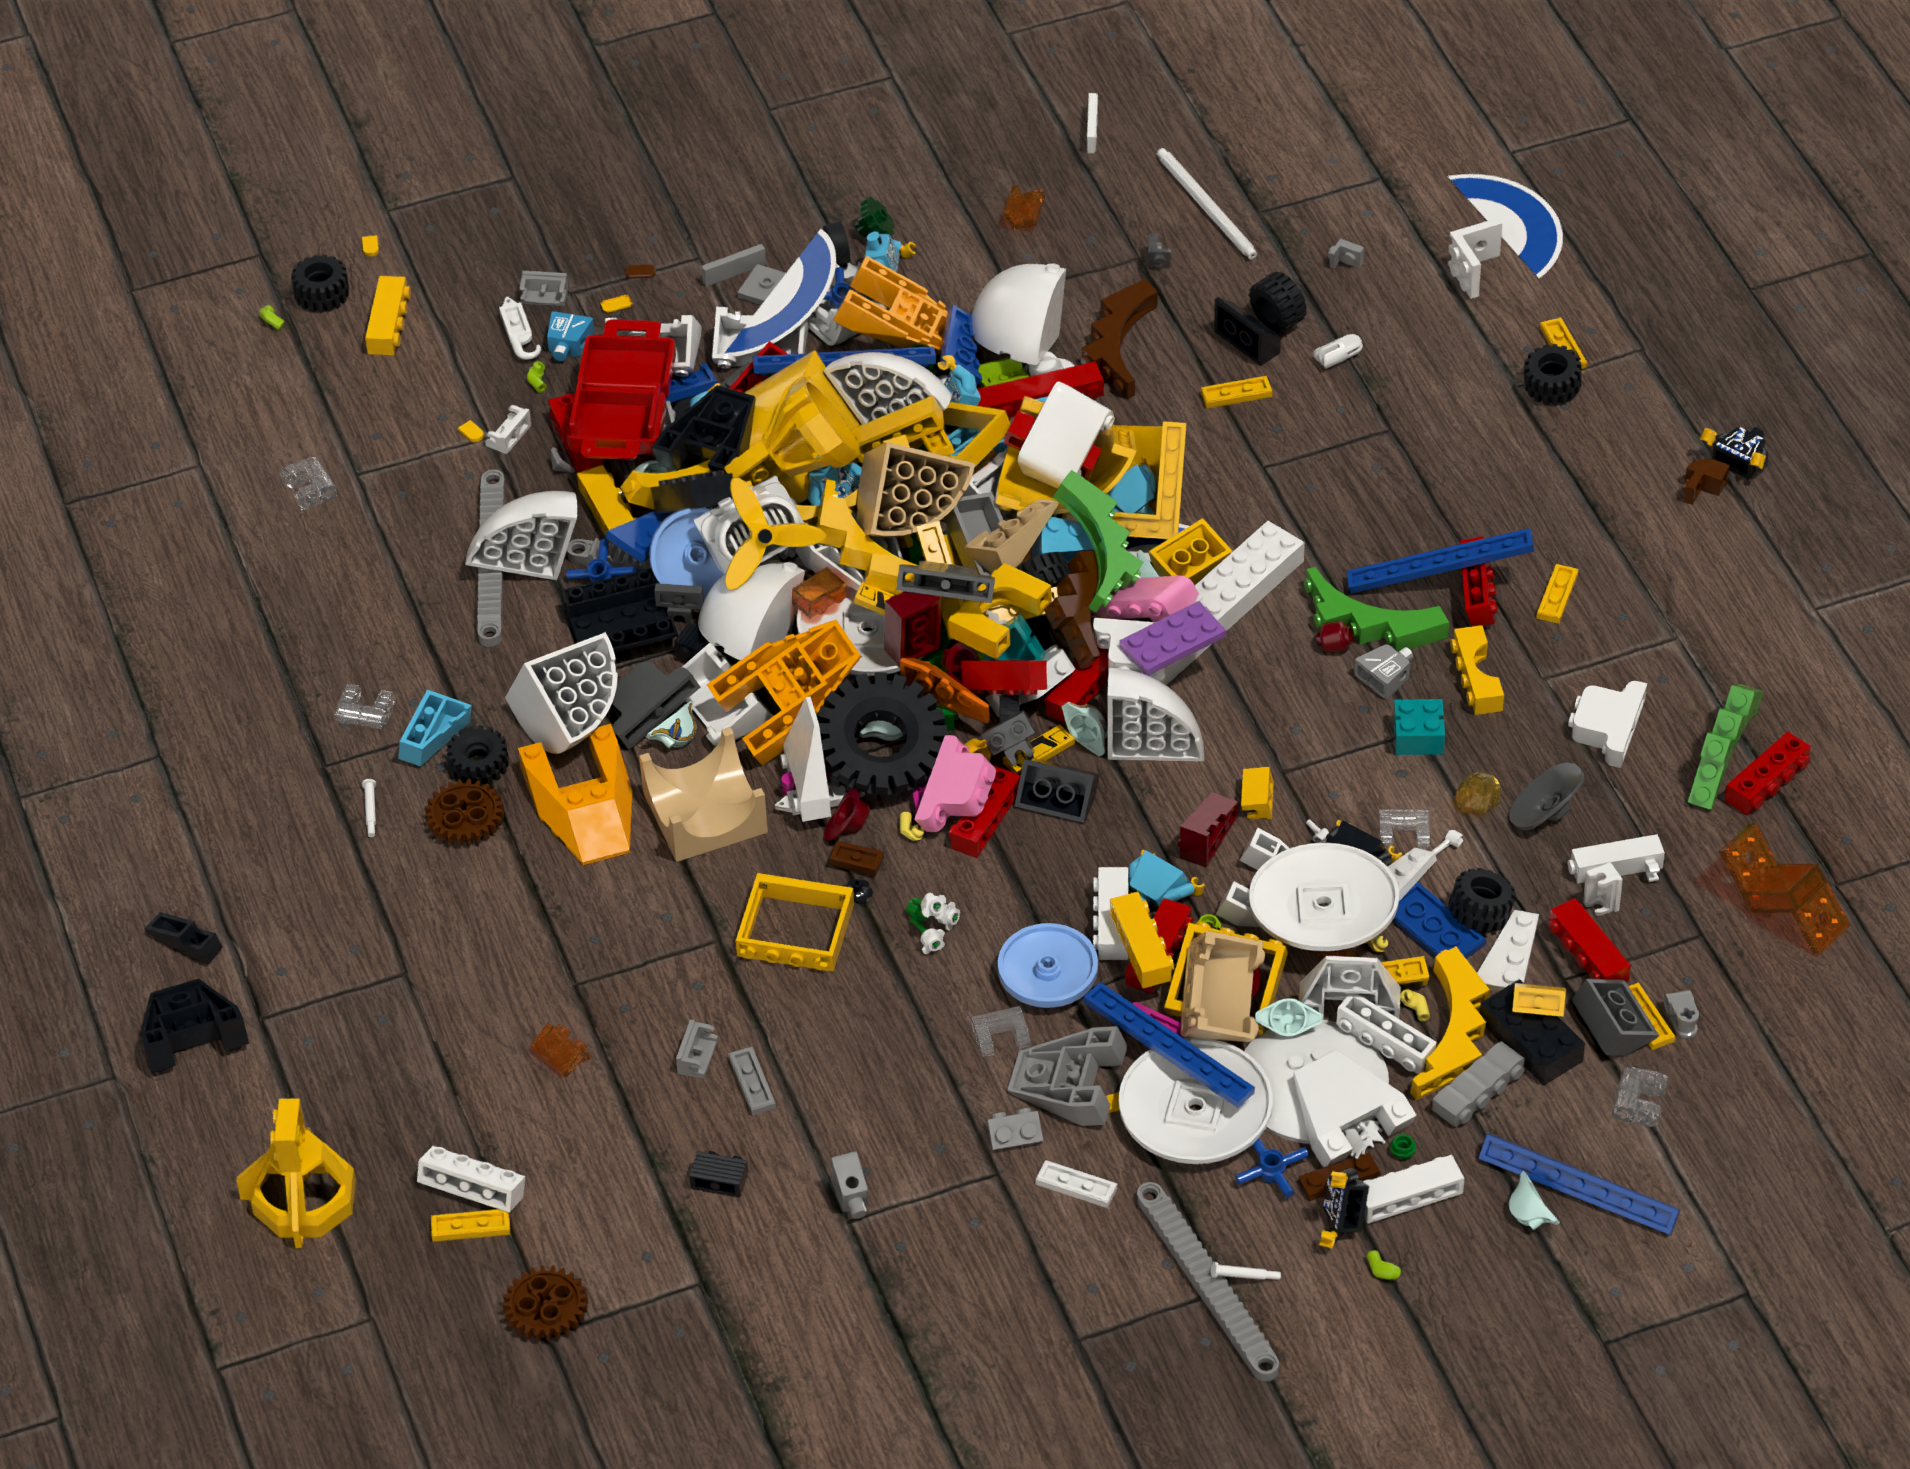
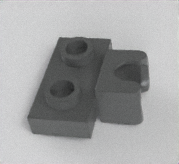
M656 583V606L668 607V618L672 617L673 621L675 616L680 615L685 618L686 623L692 622L694 609H701L704 602L703 587Z
M1024 710L981 734L983 739L986 740V744L993 756L1004 750L1012 765L1017 764L1018 756L1016 751L1022 750L1028 757L1034 754V748L1027 737L1034 734L1036 730Z

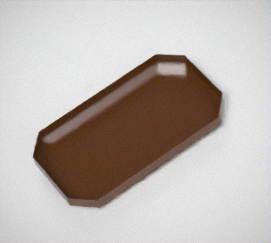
M629 265L626 267V277L629 279L652 278L656 275V267L654 265Z

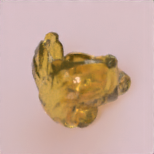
M1485 771L1471 773L1459 785V789L1455 794L1456 804L1464 813L1485 814L1490 806L1499 805L1501 787L1498 780Z

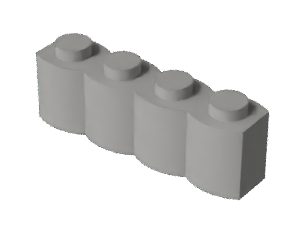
M1502 1041L1497 1043L1485 1056L1476 1060L1468 1070L1462 1072L1450 1085L1438 1092L1433 1098L1432 1110L1454 1127L1467 1123L1471 1119L1473 1112L1485 1108L1491 1097L1496 1094L1500 1095L1506 1089L1507 1083L1518 1080L1524 1073V1058Z

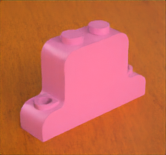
M945 735L914 820L926 832H938L944 827L949 816H976L980 814L995 779V767L982 754L970 753L968 747L956 736Z

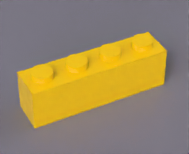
M379 276L365 337L368 354L394 355L396 346H400L401 337L399 331H403V315L407 314L406 299H410L411 289L410 286H407L406 277Z
M932 395L852 429L851 431L858 438L857 442L860 446L859 461L863 463L864 454L882 445L885 440L906 435L908 443L943 429V411Z
M603 465L577 473L579 491L604 535L610 529L637 519L632 517L629 504L624 503L620 488L614 486L612 474L610 472L607 473Z
M1139 892L1111 898L1110 916L1142 989L1171 981V970H1174V963L1172 957L1166 955L1163 937H1158L1155 919H1150L1147 901H1142Z

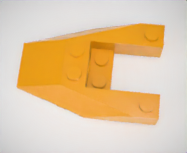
M866 255L850 286L857 292L865 294L890 308L889 311L850 289L833 320L840 326L902 348H910L916 344L934 347L935 354L941 355L948 313L945 310L946 305L940 300L936 303L927 295L928 290Z
M837 620L809 628V631L797 635L785 636V639L773 643L767 642L706 684L717 702L726 712L745 700L744 698L751 692L755 693L763 686L767 688L781 711L742 738L753 756L762 766L784 751L783 744L805 697H811L815 713L817 714L820 707L824 705L825 698L831 691L834 692L837 689L838 685L841 684L862 657Z
M611 724L597 727L588 736L590 751L600 777L558 788L541 742L518 748L520 767L540 820L546 822L551 828V832L565 843V847L582 865L630 853L633 791Z

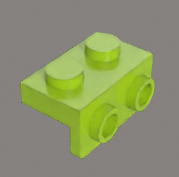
M1010 358L980 364L978 368V373L982 375V381L979 383L981 388L1029 377L1023 370L1022 362Z

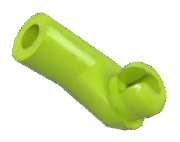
M266 305L264 308H261L259 311L260 318L276 329L281 330L286 321L274 314L275 311L272 306Z
M539 361L535 362L530 368L527 380L538 393H542L547 386L541 380L544 375L545 365Z
M1370 1251L1366 1255L1375 1277L1386 1280H1396L1401 1274L1400 1268L1393 1263L1382 1261L1378 1251Z

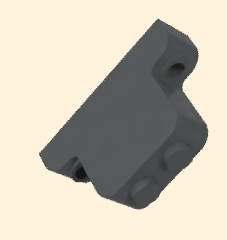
M919 561V566L899 565L896 590L992 603L995 577L977 574L976 569L972 567ZM908 573H912L915 578L913 581H908L905 576ZM979 583H984L986 585V589L980 591L977 589V585Z
M641 662L617 683L612 706L621 717L613 724L614 733L622 744L630 750L701 688L700 685L684 667L677 668L669 675H665L652 662Z

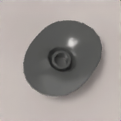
M1565 762L1553 766L1535 778L1524 788L1511 805L1509 817L1512 824L1518 829L1525 831L1537 827L1547 819L1554 822L1564 817L1571 808L1568 800L1579 790L1584 782L1585 775L1582 769L1574 763Z

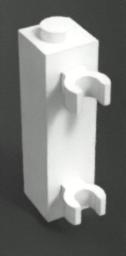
M1658 834L1572 849L1571 860H1568V870L1571 875L1574 874L1577 884L1584 883L1586 871L1611 862L1620 876L1646 872L1648 881L1652 882L1659 880L1657 872L1663 869L1665 852Z

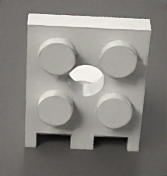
M1499 218L1450 232L1452 245H1449L1451 261H1448V266L1450 267L1451 274L1458 279L1461 289L1466 291L1470 299L1479 297L1480 262L1500 256L1502 222Z

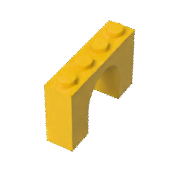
M1003 563L991 574L992 577H995L992 603L965 600L963 606L956 613H953L948 620L951 638L996 660L1010 646V629L987 618L984 612L995 605L1013 604L1039 616L1052 602L1050 584L1006 563ZM981 584L978 587V590L980 591L986 589L985 584Z

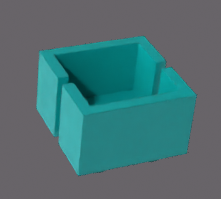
M1021 614L1003 625L1010 629V646L997 660L1044 659L1046 655L1045 650L1035 635L1030 637L1032 630ZM983 653L987 660H993L992 657Z
M1443 699L1394 700L1395 755H1444L1445 725Z

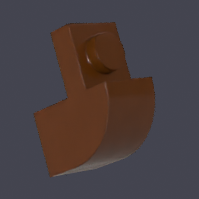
M1700 459L1689 464L1686 468L1685 483L1682 489L1685 492L1684 502L1693 505L1701 490L1719 496L1728 482L1730 465L1712 459Z

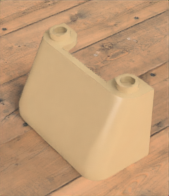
M1205 931L1191 941L1187 954L1181 1018L1182 1037L1251 1042L1256 1038L1258 1023L1255 1022L1254 1017L1249 1016L1253 971L1263 964L1265 952L1262 950V941Z

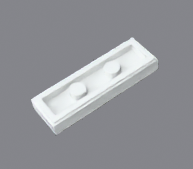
M1089 93L1087 153L1096 152L1098 95L1096 93Z
M1045 1160L1036 1178V1185L1105 1208H1108L1117 1190V1183L1047 1160Z

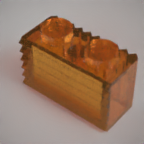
M825 567L821 572L819 571L814 576H811V578H808L807 581L804 580L803 583L792 589V604L802 611L803 614L805 613L809 619L817 614L822 615L828 607L834 603H841L845 599L847 583L828 567Z

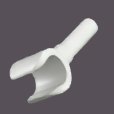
M1308 820L1306 824L1315 832L1313 836L1314 843H1326L1328 830L1326 828L1321 830L1311 820Z
M1450 830L1445 840L1431 852H1435L1437 855L1450 844L1458 848L1463 842L1461 838L1463 834Z

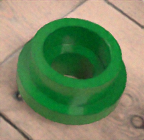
M1400 1134L1392 1140L1390 1151L1397 1158L1407 1159L1415 1154L1416 1144L1409 1135Z

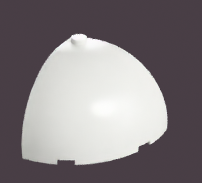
M1024 264L1011 267L996 275L983 288L974 305L972 327L975 336L973 338L983 347L996 354L1008 353L1011 354L1010 359L1038 365L1059 337L1066 269L1060 268L1057 264Z
M880 352L853 354L833 361L824 370V373L862 425L932 395L943 411L949 405L952 396L946 386L929 370L909 359L893 354Z
M545 491L529 494L505 504L489 516L476 532L466 554L465 565L557 580L577 519L576 494L567 491Z
M767 559L759 563L749 579L734 590L726 588L724 574L712 586L703 602L698 620L700 632L714 646L724 647V653L738 660H742L767 642L773 643L785 639V636L791 635L793 631L805 570L798 568L796 564L791 562L784 563Z
M606 632L524 663L505 697L526 734L534 743L541 742L544 750L549 753L559 754L582 742L598 727L611 707L617 688L618 675L615 667V653Z
M1109 668L1108 760L1204 761L1203 739L1197 721L1186 703L1172 689L1140 672L1121 668Z

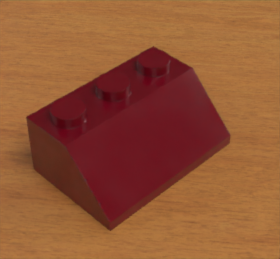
M904 591L885 600L884 650L899 667L902 658L919 659L940 649L942 599L939 596Z

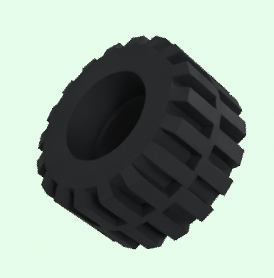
M313 255L311 258L307 257L304 258V261H299L292 270L291 279L296 303L301 305L303 309H309L311 312L331 311L334 307H340L341 303H345L347 300L346 297H349L350 289L346 266L342 264L340 259L336 260L334 256Z
M1275 271L1250 288L1249 301L1257 319L1277 334L1285 332L1305 318L1307 314L1305 298L1300 288L1288 275Z
M1547 344L1543 345V348L1537 347L1534 349V353L1530 352L1528 358L1525 359L1524 384L1528 395L1531 398L1534 397V400L1537 402L1543 401L1545 405L1549 403L1558 405L1559 402L1564 404L1567 402V399L1572 400L1575 394L1579 393L1581 387V362L1579 356L1575 355V351L1572 349L1567 350V346L1564 345L1559 347L1558 344H1553V346H1548ZM1555 373V374H1559V375L1550 376V375H1547V374Z
M1060 552L1040 554L1017 567V569L1050 584L1051 588L1056 587L1068 574H1071L1064 555Z
M1473 868L1468 869V872L1463 871L1456 878L1448 908L1452 912V917L1458 919L1457 922L1459 924L1465 925L1470 930L1475 929L1477 932L1485 931L1486 933L1492 930L1498 931L1508 922L1516 898L1515 889L1510 885L1508 879L1502 878L1501 874H1496L1492 870L1487 871L1483 868H1478L1477 870Z

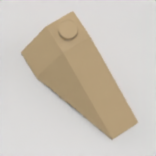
M1039 499L1018 511L1015 519L1003 520L998 523L999 528L990 533L984 531L964 546L965 551L989 573L998 569L1003 563L1016 568L1023 561L1058 507V502Z

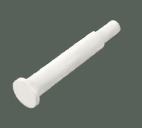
M366 779L362 782V787L365 789L366 825L368 837H374L376 825L374 788L376 787V781Z
M1213 1262L1211 1265L1212 1278L1217 1276L1261 1280H1280L1281 1278L1280 1272L1266 1271V1269L1218 1265L1217 1262Z

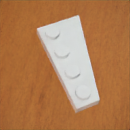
M1413 848L1388 866L1398 884L1399 901L1437 861L1435 852Z
M1514 910L1477 972L1490 991L1499 992L1519 979L1523 983L1525 982L1539 914Z

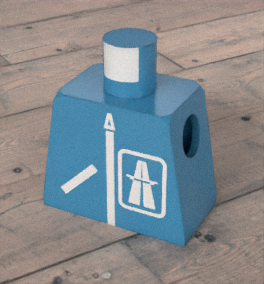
M552 311L547 335L549 352L553 353V357L557 361H564L567 356L579 357L583 353L586 337L595 335L593 318Z

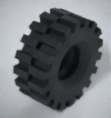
M478 725V729H473V726H470L466 732L464 729L460 730L459 736L454 734L451 737L452 742H448L447 758L449 770L452 772L454 779L458 777L462 784L468 779L471 780V784L476 783L478 780H480L481 786H483L482 782L492 784V779L495 778L498 781L501 778L500 773H506V767L509 766L507 743L504 736L501 737V733L498 730L494 733L491 727L484 730V726ZM475 755H485V756H486L484 759H481V760H471V759H470L471 757H473V756H475Z

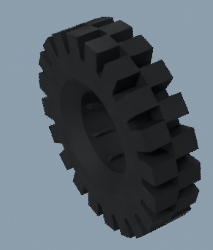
M875 672L874 680H869L867 673L855 676L854 684H851L847 679L838 685L837 693L833 691L829 693L825 698L824 706H821L819 709L817 720L820 728L826 773L830 772V781L839 788L844 783L846 785L845 793L851 789H856L858 792L865 793L864 800L874 802L877 800V795H883L885 802L897 801L898 793H902L904 798H907L916 792V786L923 788L927 785L944 736L947 735V726H945V716L942 708L936 709L938 701L931 693L924 696V687L914 681L910 686H907V677L895 674L893 681L887 680V672ZM886 721L902 731V738L906 740V744L903 748H899L898 753L892 756L876 757L868 754V752H864L858 746V738H855V734L866 723Z

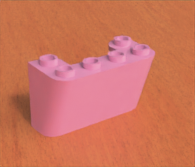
M1184 576L1139 578L1135 584L1130 582L1125 590L1120 587L1117 593L1112 591L1110 594L1113 595V598L1106 608L1101 605L1096 613L1090 609L1091 625L1093 627L1094 618L1131 619L1150 617L1152 622H1157L1194 604L1199 593L1194 583Z

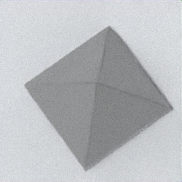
M552 448V470L574 473L575 468L569 455L556 448Z

